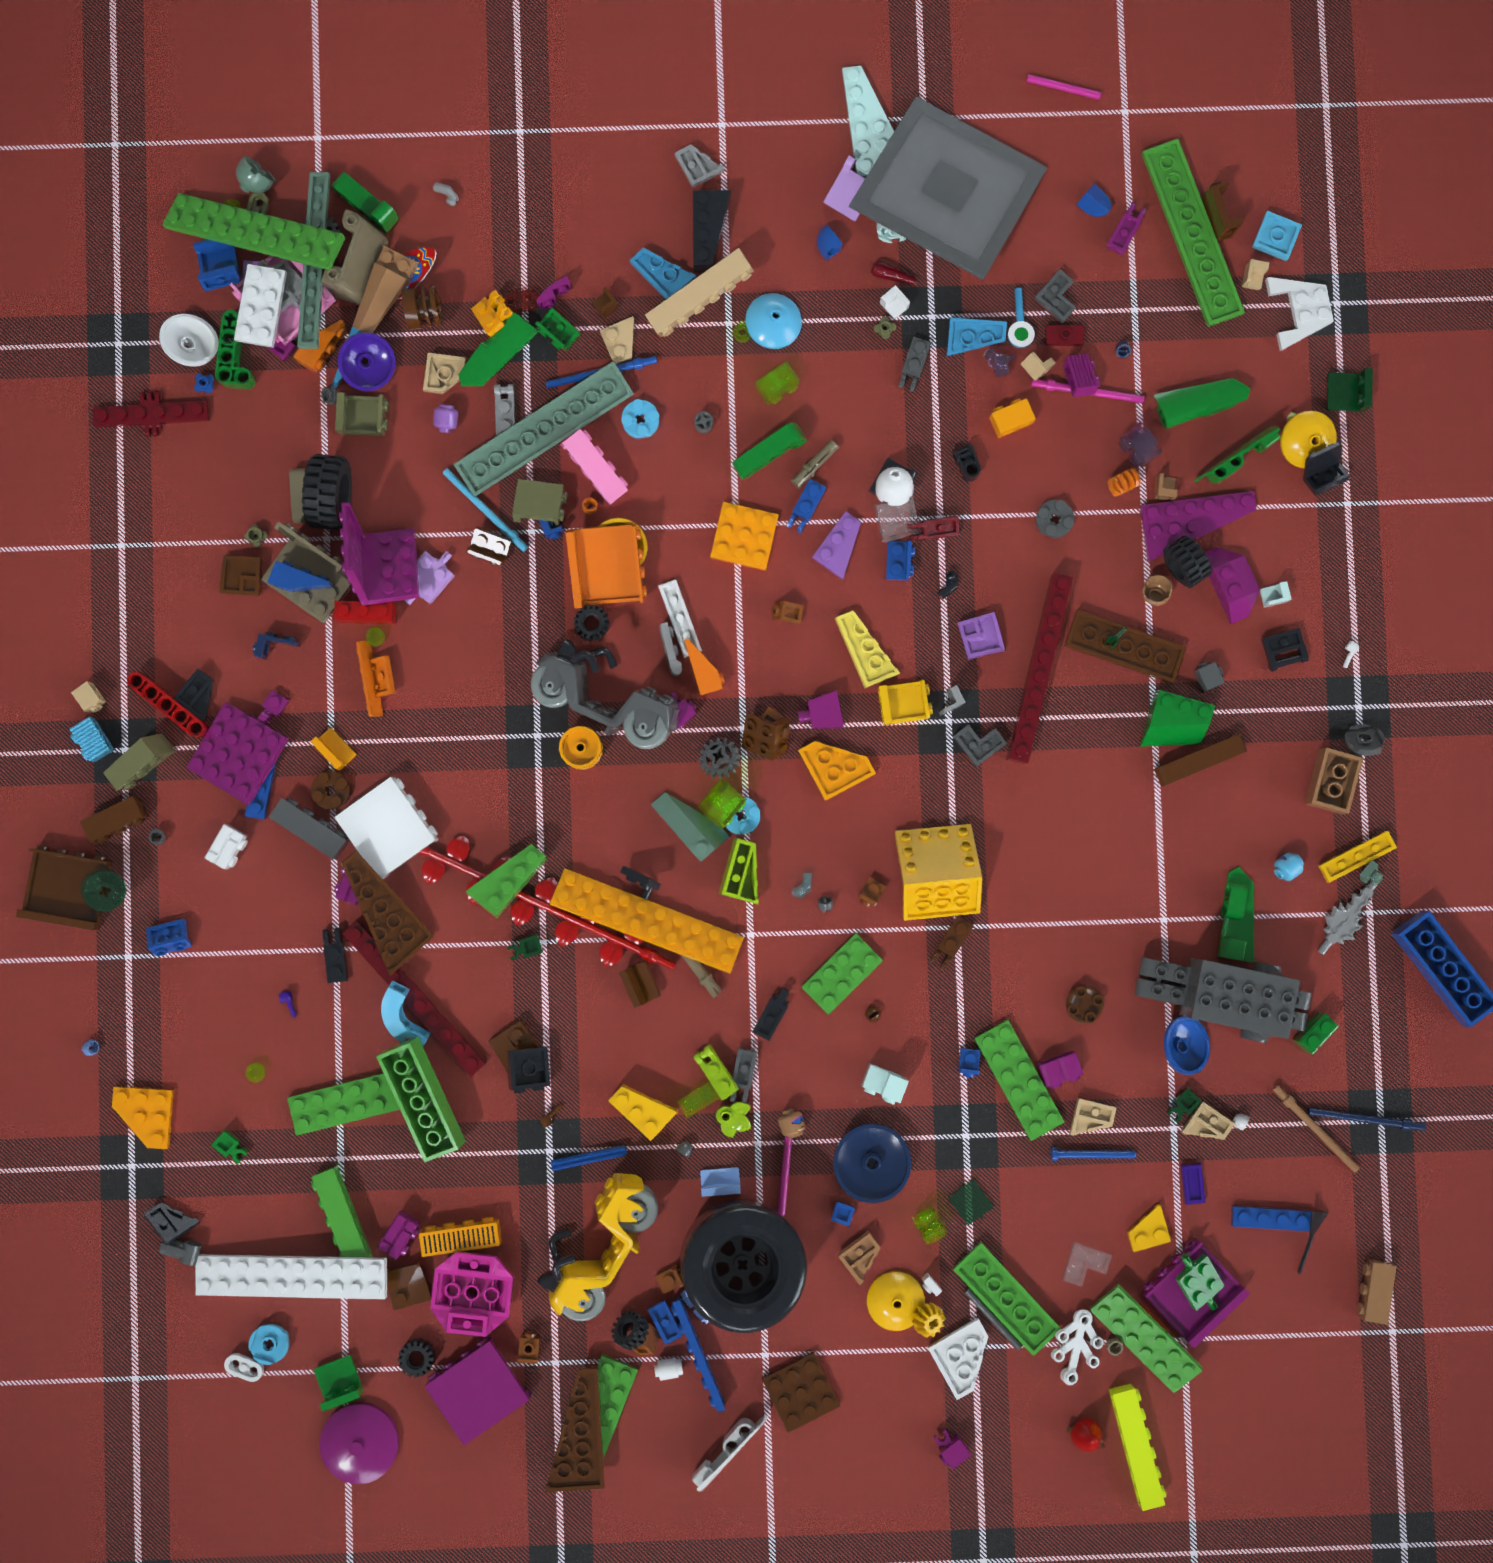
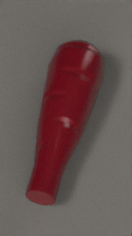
M875 262L871 270L873 276L885 280L904 282L914 285L916 281L915 277L904 274L902 271L882 262Z

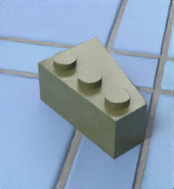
M163 733L142 737L105 770L103 774L116 791L123 789L127 791L136 785L135 782L146 776L152 769L175 753L176 750Z

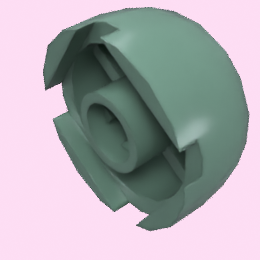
M243 156L236 167V178L241 183L239 187L246 193H250V191L255 194L265 193L275 182V178L269 171L266 170L265 172L258 162L248 156Z

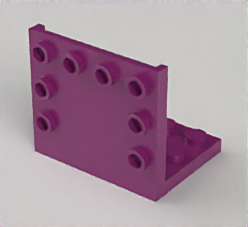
M350 502L342 503V511H339L340 522L343 523V528H340L341 539L344 540V545H341V553L345 559V562H342V570L344 574H347L348 583H351L352 591L357 594L361 604L371 605L420 598L414 528L364 535Z

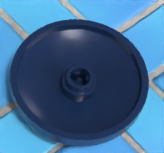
M875 1123L862 1124L849 1130L838 1142L833 1157V1168L838 1183L852 1198L866 1203H880L896 1196L906 1185L911 1172V1155L905 1141L891 1128Z

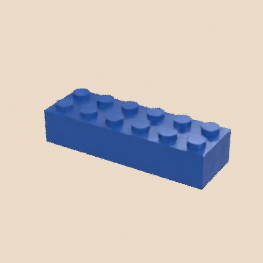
M1419 911L1391 933L1461 1026L1471 1028L1493 1011L1492 991L1430 911Z

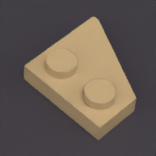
M633 316L599 330L609 355L616 365L632 360Z
M1077 1098L1069 1134L1074 1136L1083 1132H1092L1097 1129L1112 1127L1117 1108Z
M1202 1101L1180 1132L1186 1135L1190 1134L1225 1140L1235 1123Z

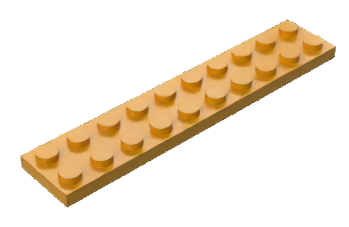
M565 868L550 902L552 906L729 974L732 971L744 939L743 936Z

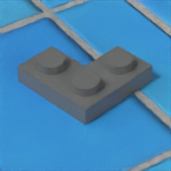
M1059 269L1036 295L1034 300L1060 322L1064 323L1076 309V306L1063 296L1074 280Z
M969 725L953 736L976 767L1007 744L996 728L982 739L976 735Z

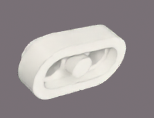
M240 1353L231 1354L224 1363L225 1370L229 1374L250 1382L259 1380L264 1373L263 1364ZM237 1360L239 1362V1366L234 1365L233 1361ZM252 1367L257 1368V1373L252 1371Z

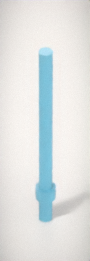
M448 468L443 471V474L507 538L513 539L512 543L517 545L523 552L528 549V546L519 538V534L514 529L511 530L477 496L474 497L470 489Z

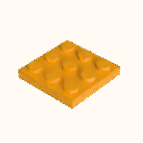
M723 502L710 558L766 571L779 514Z

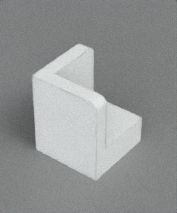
M895 285L881 297L880 304L893 319H896L909 308L910 301Z

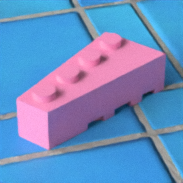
M579 429L561 443L560 446L564 450H568V454L573 462L581 467L582 473L588 480L593 482L592 485L610 505L628 491L626 488L628 484L622 476L618 478L614 473L616 469L610 461L606 462L604 460L602 450L598 446H593L590 442L592 438L586 430L582 432Z

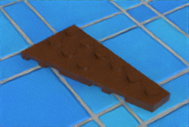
M355 850L341 862V865L386 969L391 976L430 941L434 935L358 851Z
M598 1366L578 1368L545 1493L604 1489L605 1487Z

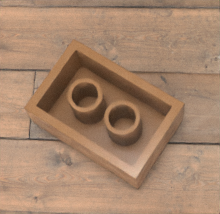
M1330 748L1319 749L1305 805L1341 815L1349 814L1363 758Z

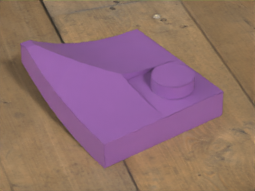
M995 612L957 623L968 660L1005 651Z

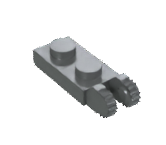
M913 336L901 372L902 377L899 388L904 386L905 378L909 376L913 378L909 391H914L931 342Z
M738 1047L733 1080L738 1088L744 1089L741 1101L746 1103L748 1092L751 1089L757 1051ZM736 1092L731 1095V1102L736 1100Z

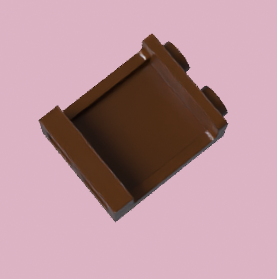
M1218 181L1211 184L1202 198L1218 242L1232 238L1243 224L1241 217L1229 220L1222 199L1223 193L1229 186L1228 181L1224 183Z

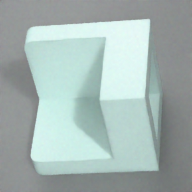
M1287 581L1260 589L1264 608L1292 600Z

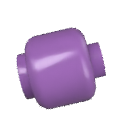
M439 404V407L434 409L433 425L439 428V432L450 433L451 429L457 428L458 411L454 409V406Z

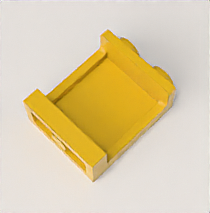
M925 680L878 687L883 726L926 720L930 718V714H933L932 704L928 703L927 695H930L929 685L925 684Z

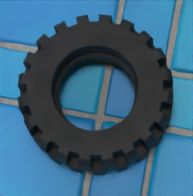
M315 454L307 462L303 477L302 511L306 524L312 528L330 530L343 528V523L340 522L339 511H342V503H351L352 471L350 463L343 456Z

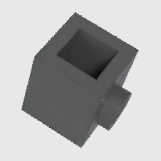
M1208 661L1198 665V670L1193 671L1202 692L1225 683L1222 677L1223 671L1216 662L1209 664Z

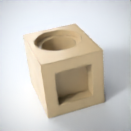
M86 681L71 692L85 712L95 713L102 709V705L106 703L104 697L94 683Z

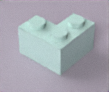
M869 1063L861 1086L865 1088V1092L875 1095L877 1092L882 1095L884 1101L895 1104V1102L901 1103L909 1081L904 1076Z

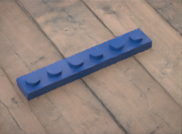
M679 1295L673 1298L671 1310L675 1317L678 1316L680 1320L678 1326L681 1334H685L688 1339L686 1346L689 1353L693 1352L695 1360H693L697 1371H701L703 1378H701L705 1390L708 1389L711 1394L709 1396L712 1408L716 1407L719 1413L725 1410L726 1404Z

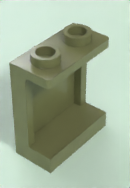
M337 392L336 432L339 435L385 436V431L388 430V420L385 417L386 412L389 411V401L386 400L383 394H379V397L347 396L345 393Z
M518 479L512 511L513 521L521 523L522 518L554 522L555 526L559 527L560 521L564 520L565 510L562 509L563 503L566 504L567 492H564V485Z

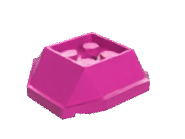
M457 1251L435 1268L430 1309L447 1333L486 1337L510 1315L514 1275L495 1255ZM468 1288H476L478 1294L471 1295L468 1291Z

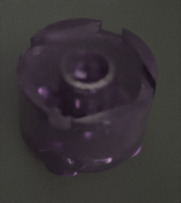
M1140 422L1120 436L1121 442L1118 443L1124 453H1129L1131 456L1130 462L1135 468L1138 466L1144 467L1162 453V449L1158 450L1156 447L1159 443L1147 427L1142 429L1140 427L1142 423Z

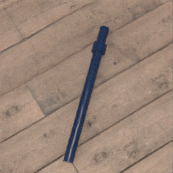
M1312 1107L1308 1108V1115L1399 1127L1400 1130L1407 1131L1410 1129L1425 1131L1426 1129L1425 1123L1413 1122L1405 1118L1398 1120Z

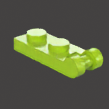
M710 1044L705 1046L702 1052H697L693 1055L694 1060L699 1064L722 1101L740 1090ZM708 1056L712 1060L709 1063H707L705 1060V1058Z

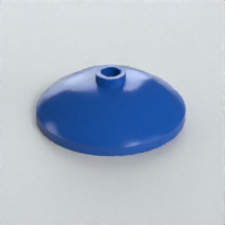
M1186 1016L1177 1017L1170 1022L1165 1031L1163 1042L1164 1052L1169 1064L1181 1074H1197L1206 1066L1210 1055V1041L1204 1026L1197 1019Z

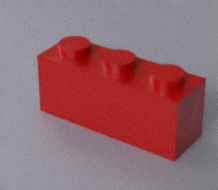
M334 601V620L338 623L396 625L397 606L393 602L362 605L360 601Z

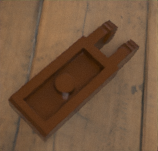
M957 915L937 945V950L931 957L930 962H936L941 952H944L947 956L940 966L944 970L951 958H954L974 926Z

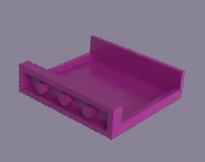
M1197 1238L1189 1241L1185 1246V1250L1181 1254H1176L1171 1259V1263L1167 1267L1161 1268L1157 1273V1277L1153 1281H1148L1141 1291L1193 1348L1250 1295ZM1187 1253L1191 1261L1196 1260L1202 1254L1208 1256L1225 1286L1213 1297L1218 1305L1216 1310H1210L1208 1304L1205 1303L1196 1311L1189 1304L1175 1280L1185 1267L1180 1258L1181 1255L1183 1256V1254Z
M493 1336L489 1339L485 1337L476 1344L477 1347L472 1351L470 1349L464 1351L460 1355L461 1358L456 1362L454 1360L448 1362L440 1373L437 1371L432 1373L427 1378L428 1381L425 1385V1388L463 1445H466L528 1402L531 1397L529 1390H524L493 1344Z

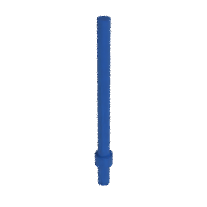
M656 356L643 359L639 357L634 358V361L617 364L616 366L620 372L634 368L639 370L643 369V366L656 364L657 359ZM600 369L545 381L546 387L549 389L583 381Z

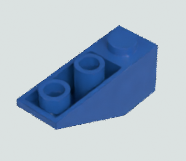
M285 560L282 563L275 562L267 581L269 584L288 592L332 588L334 584L329 582L330 578L321 574L318 577L311 575L312 571L303 567L298 570L293 568L294 564Z

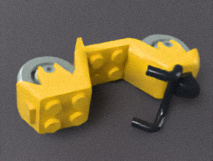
M614 1173L612 1178L609 1177L607 1179L603 1193L599 1194L595 1200L598 1220L614 1234L611 1239V1245L608 1250L606 1249L603 1252L601 1260L576 1261L574 1254L560 1258L556 1242L572 1236L570 1228L556 1232L550 1237L549 1247L553 1259L552 1270L540 1275L537 1282L540 1286L549 1290L550 1305L559 1316L563 1312L566 1317L574 1321H587L596 1317L605 1305L606 1294L604 1287L612 1282L630 1250L636 1254L639 1253L640 1246L636 1232L644 1231L654 1223L658 1215V1203L654 1192L643 1184L641 1177L635 1174Z

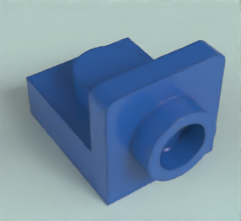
M539 520L546 539L556 540L562 536L561 534L565 533L562 526L551 529L554 527L553 522Z
M960 1048L958 1071L963 1073L964 1077L974 1078V1074H980V1050Z

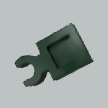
M538 934L519 940L520 946L511 945L507 947V950H516V955L510 957V960L519 958L520 954H523L525 959L544 953Z
M1186 1087L1173 1100L1177 1105L1170 1107L1166 1113L1170 1116L1172 1112H1176L1177 1116L1174 1118V1121L1177 1123L1182 1119L1184 1112L1190 1115L1202 1101Z

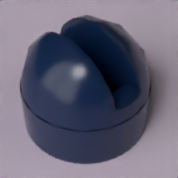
M1120 341L1115 347L1117 356L1126 358L1130 355L1131 347L1128 342Z

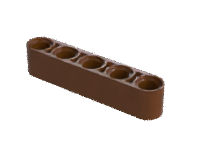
M1239 733L1159 766L1154 771L1162 787L1245 753L1247 748Z

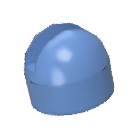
M91 1039L82 1045L81 1050L84 1055L93 1056L99 1052L100 1046L96 1040Z

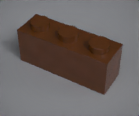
M131 796L80 821L89 842L102 844L109 840L108 837L114 834L118 836L127 831L126 828L130 826L136 827L143 824V820L148 818V815L140 798Z

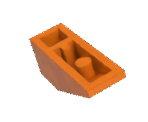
M688 638L684 639L700 695L723 689L722 684H725L722 672L718 673L717 669Z

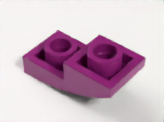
M568 276L557 280L541 293L536 300L539 309L553 307L557 303L555 295H564L572 289Z

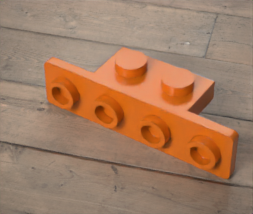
M357 641V654L369 717H380L384 715L381 697L396 693L389 656L374 658L371 642Z

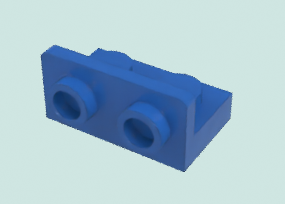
M912 540L907 542H887L886 580L909 581L910 576H913L914 564H911V557L915 555V546L912 545Z
M184 918L146 928L147 948L155 956H164L173 951H183L186 948L192 947V942L188 939L187 921Z

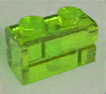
M786 361L756 381L755 388L767 405L771 402L776 404L782 399L783 394L786 392L790 394L798 388L799 378Z

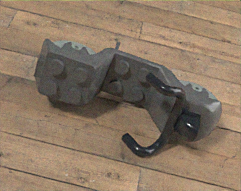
M566 639L562 644L560 652L547 653L536 662V665H539V667L534 671L531 678V690L535 699L540 704L550 708L569 704L573 711L607 725L604 732L607 735L617 733L623 724L625 736L631 744L641 749H652L663 744L669 737L670 732L675 731L678 726V714L680 711L678 703L669 695L664 694L662 696L657 694V690L651 687L635 690L619 711L611 707L607 709L601 706L602 703L599 701H590L587 667L582 661L588 660L592 672L595 673L600 670L595 657L605 655L610 669L615 668L617 663L608 648L600 647L590 652L586 650L578 652L573 642Z

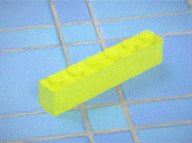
M1131 1383L1111 1388L1109 1393L1138 1505L1142 1511L1164 1506L1166 1492L1163 1485L1160 1486L1159 1478H1161L1159 1467L1155 1466L1154 1463L1156 1454L1153 1446L1150 1447L1149 1444L1151 1434L1148 1427L1145 1428L1144 1425L1146 1415L1144 1409L1140 1408L1139 1401H1141L1139 1390L1135 1389Z

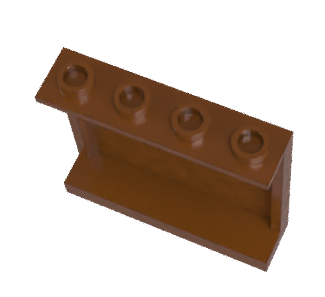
M37 845V849L29 848V851L33 852L23 907L22 909H17L16 917L87 930H99L112 862L106 861L104 856L94 855V858H88L86 853L75 852V855L68 854V850L56 849V852L49 851V847Z

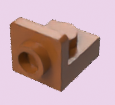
M787 601L775 602L772 608V620L800 625L804 606Z
M869 877L858 895L861 898L860 902L869 908L871 905L876 906L886 886Z
M677 1265L655 1276L664 1294L679 1286L680 1288L684 1286L681 1272Z

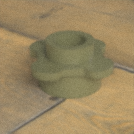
M882 317L880 323L874 326V332L878 333L883 339H889L892 331L896 330V324L889 322L887 317Z
M252 525L244 535L246 541L252 542L254 547H260L262 540L266 539L268 535L266 531L260 530L258 525Z

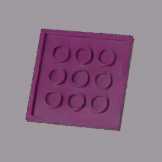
M225 702L186 768L243 803L251 805L289 738Z

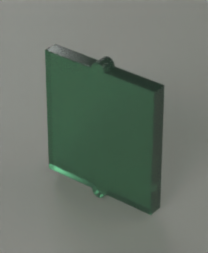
M974 1179L963 1187L959 1186V1190L948 1197L968 1226L978 1218H983V1215L993 1208V1205Z

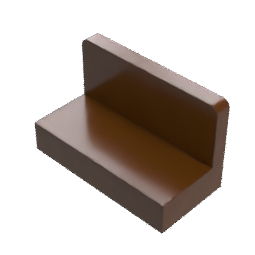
M646 961L619 973L634 1008L661 996Z

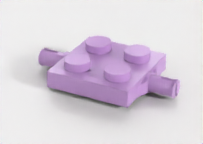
M425 551L417 560L420 598L430 605L455 577L445 565L452 557L447 551H445L440 559L432 557ZM416 598L406 599L405 601L411 605Z

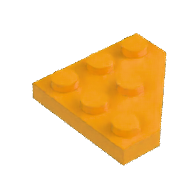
M817 741L798 750L825 801L876 774L869 759L863 755Z
M113 1087V1109L147 1148H169L174 1090Z

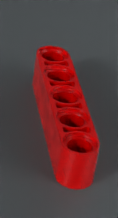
M133 672L127 677L128 686L189 735L204 738L209 730V725L176 701L161 686L139 672ZM141 677V684L136 686V679ZM153 689H156V696L154 698H151V691ZM170 700L172 706L169 710H166L165 704ZM185 712L187 715L186 720L181 722L180 715ZM200 724L202 729L196 734L195 727Z

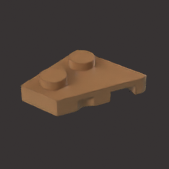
M867 1231L837 1253L859 1285L863 1283V1278L867 1270L871 1268L873 1259L877 1256L880 1246L870 1232Z

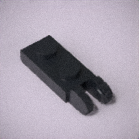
M335 928V944L330 943L329 930L324 929L322 934L327 982L348 981L344 942H342L341 929Z

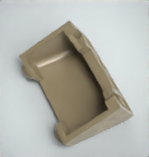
M345 210L342 223L344 228L352 233L353 237L342 268L332 266L331 270H325L321 282L333 297L360 305L374 262H377L383 247H388V239L359 214Z

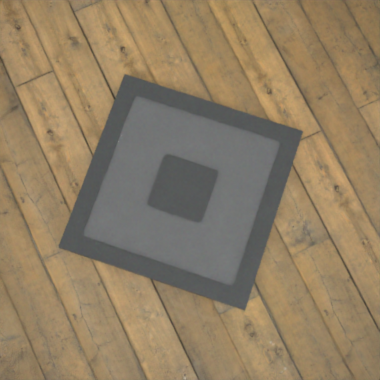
M915 97L849 204V208L984 280L1046 172L1047 167L928 102Z

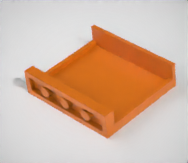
M636 523L567 529L566 541L574 609L582 608L585 605L640 601V603H643L644 597H647L646 585H642V578H645L644 567L640 566V559H643L642 548L638 547V540H641L640 528H636Z

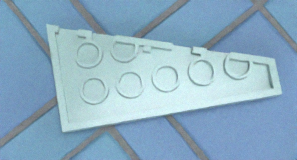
M862 67L842 68L853 155L854 159H856L855 170L856 174L866 178L894 131Z

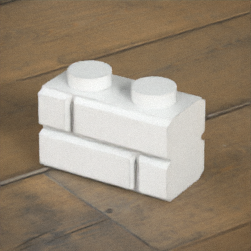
M223 824L205 859L223 869L234 867L238 860L236 856L239 850L242 851L247 845L248 841L246 838L248 835L228 824Z

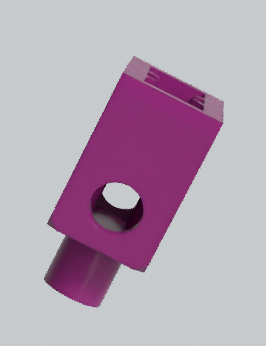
M837 691L807 701L808 710L797 712L799 723L810 721L812 729H841L844 727Z

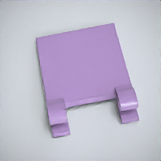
M849 155L823 203L856 222L860 213L849 208V204L865 178L851 171L856 163V159Z

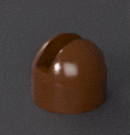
M871 1006L866 1009L865 1016L870 1022H876L880 1019L881 1012L877 1007ZM877 1011L878 1013L870 1019L869 1015Z

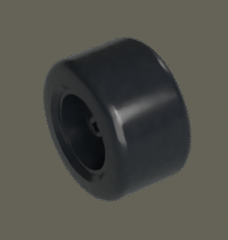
M735 1199L712 1206L693 1222L682 1243L680 1272L690 1302L705 1320L726 1331L753 1333L774 1326L783 1320L796 1306L805 1287L807 1259L800 1237L780 1213L768 1205L757 1201ZM744 1237L755 1240V1245L750 1251L742 1249V1239ZM728 1241H731L735 1247V1252L730 1256L721 1252V1248ZM762 1251L766 1252L768 1263L766 1265H757L755 1263V1255ZM739 1260H741V1261L746 1260V1261H745L746 1266H745L744 1268H743L742 1266H740V1267L738 1268V1266H739L738 1261H739ZM718 1262L728 1263L729 1272L719 1276L716 1264ZM754 1271L763 1276L761 1282L756 1286H752L749 1281V1275ZM734 1276L742 1279L741 1290L729 1287V1282Z

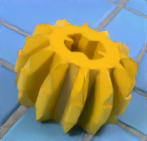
M931 1302L929 1304L923 1303L922 1308L917 1307L918 1311L913 1313L914 1319L911 1321L915 1330L926 1338L929 1336L934 1337L936 1332L940 1333V1328L945 1326L943 1321L946 1319L942 1309Z

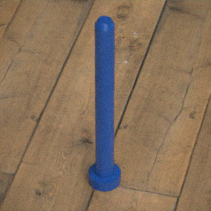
M1051 1147L1050 1149L1051 1161H1057L1058 1158H1135L1137 1155L1134 1150H1057L1056 1147Z

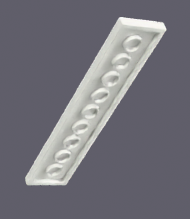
M199 1254L195 1265L196 1295L345 1299L387 1298V1258Z

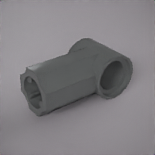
M176 1239L166 1246L162 1241L159 1253L177 1258L179 1262L192 1266L196 1265L202 1244L190 1240L182 1241Z

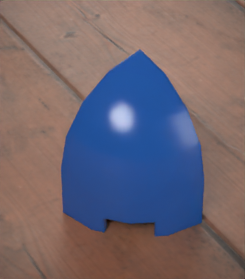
M1093 184L1076 204L1084 212L1095 217L1105 216L1111 210V202L1108 196L1096 184Z
M825 225L818 233L817 247L827 261L842 251L843 244L833 230Z

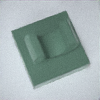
M1372 860L1361 872L1360 880L1365 884L1372 880L1378 885L1383 880V875L1377 872L1379 865Z

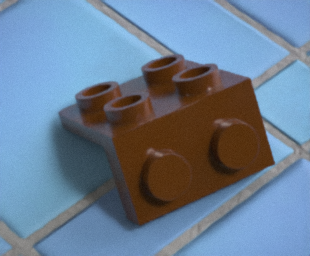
M752 713L746 714L742 740L743 748L771 761L786 754L788 748L787 740L790 733V719L783 717L772 723Z

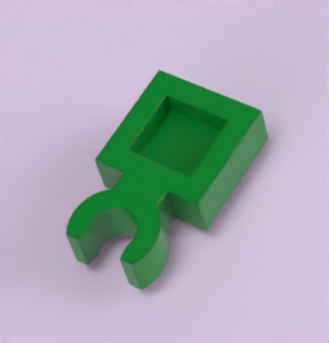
M226 1129L211 1144L224 1157L231 1154L233 1161L238 1164L241 1158L237 1154L242 1153L244 1156L248 1154L246 1148L237 1146L240 1140Z

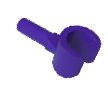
M289 991L281 992L279 994L280 1003L287 1002L292 1018L296 1017L297 1014L292 1003V993Z

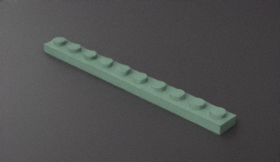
M310 172L306 225L326 230L330 188L329 172ZM303 264L297 345L299 349H319L323 292L321 279L324 269Z

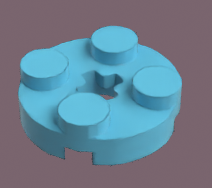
M640 399L629 403L622 412L621 421L624 430L628 435L636 439L652 436L659 427V413L652 403ZM643 415L645 422L636 423V417Z
M735 797L729 800L723 808V822L726 828L734 834H748L758 826L760 810L752 799L748 797ZM742 810L745 811L747 818L738 821L736 813Z
M268 1323L261 1325L252 1333L249 1339V1350L255 1361L260 1364L271 1365L281 1360L289 1349V1333L277 1324ZM269 1339L274 1343V1346H271L270 1349L267 1348V1344H264Z

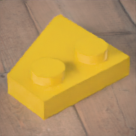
M1160 1204L1155 1205L1154 1209L1147 1216L1144 1215L1137 1225H1134L1127 1231L1133 1252L1171 1242Z

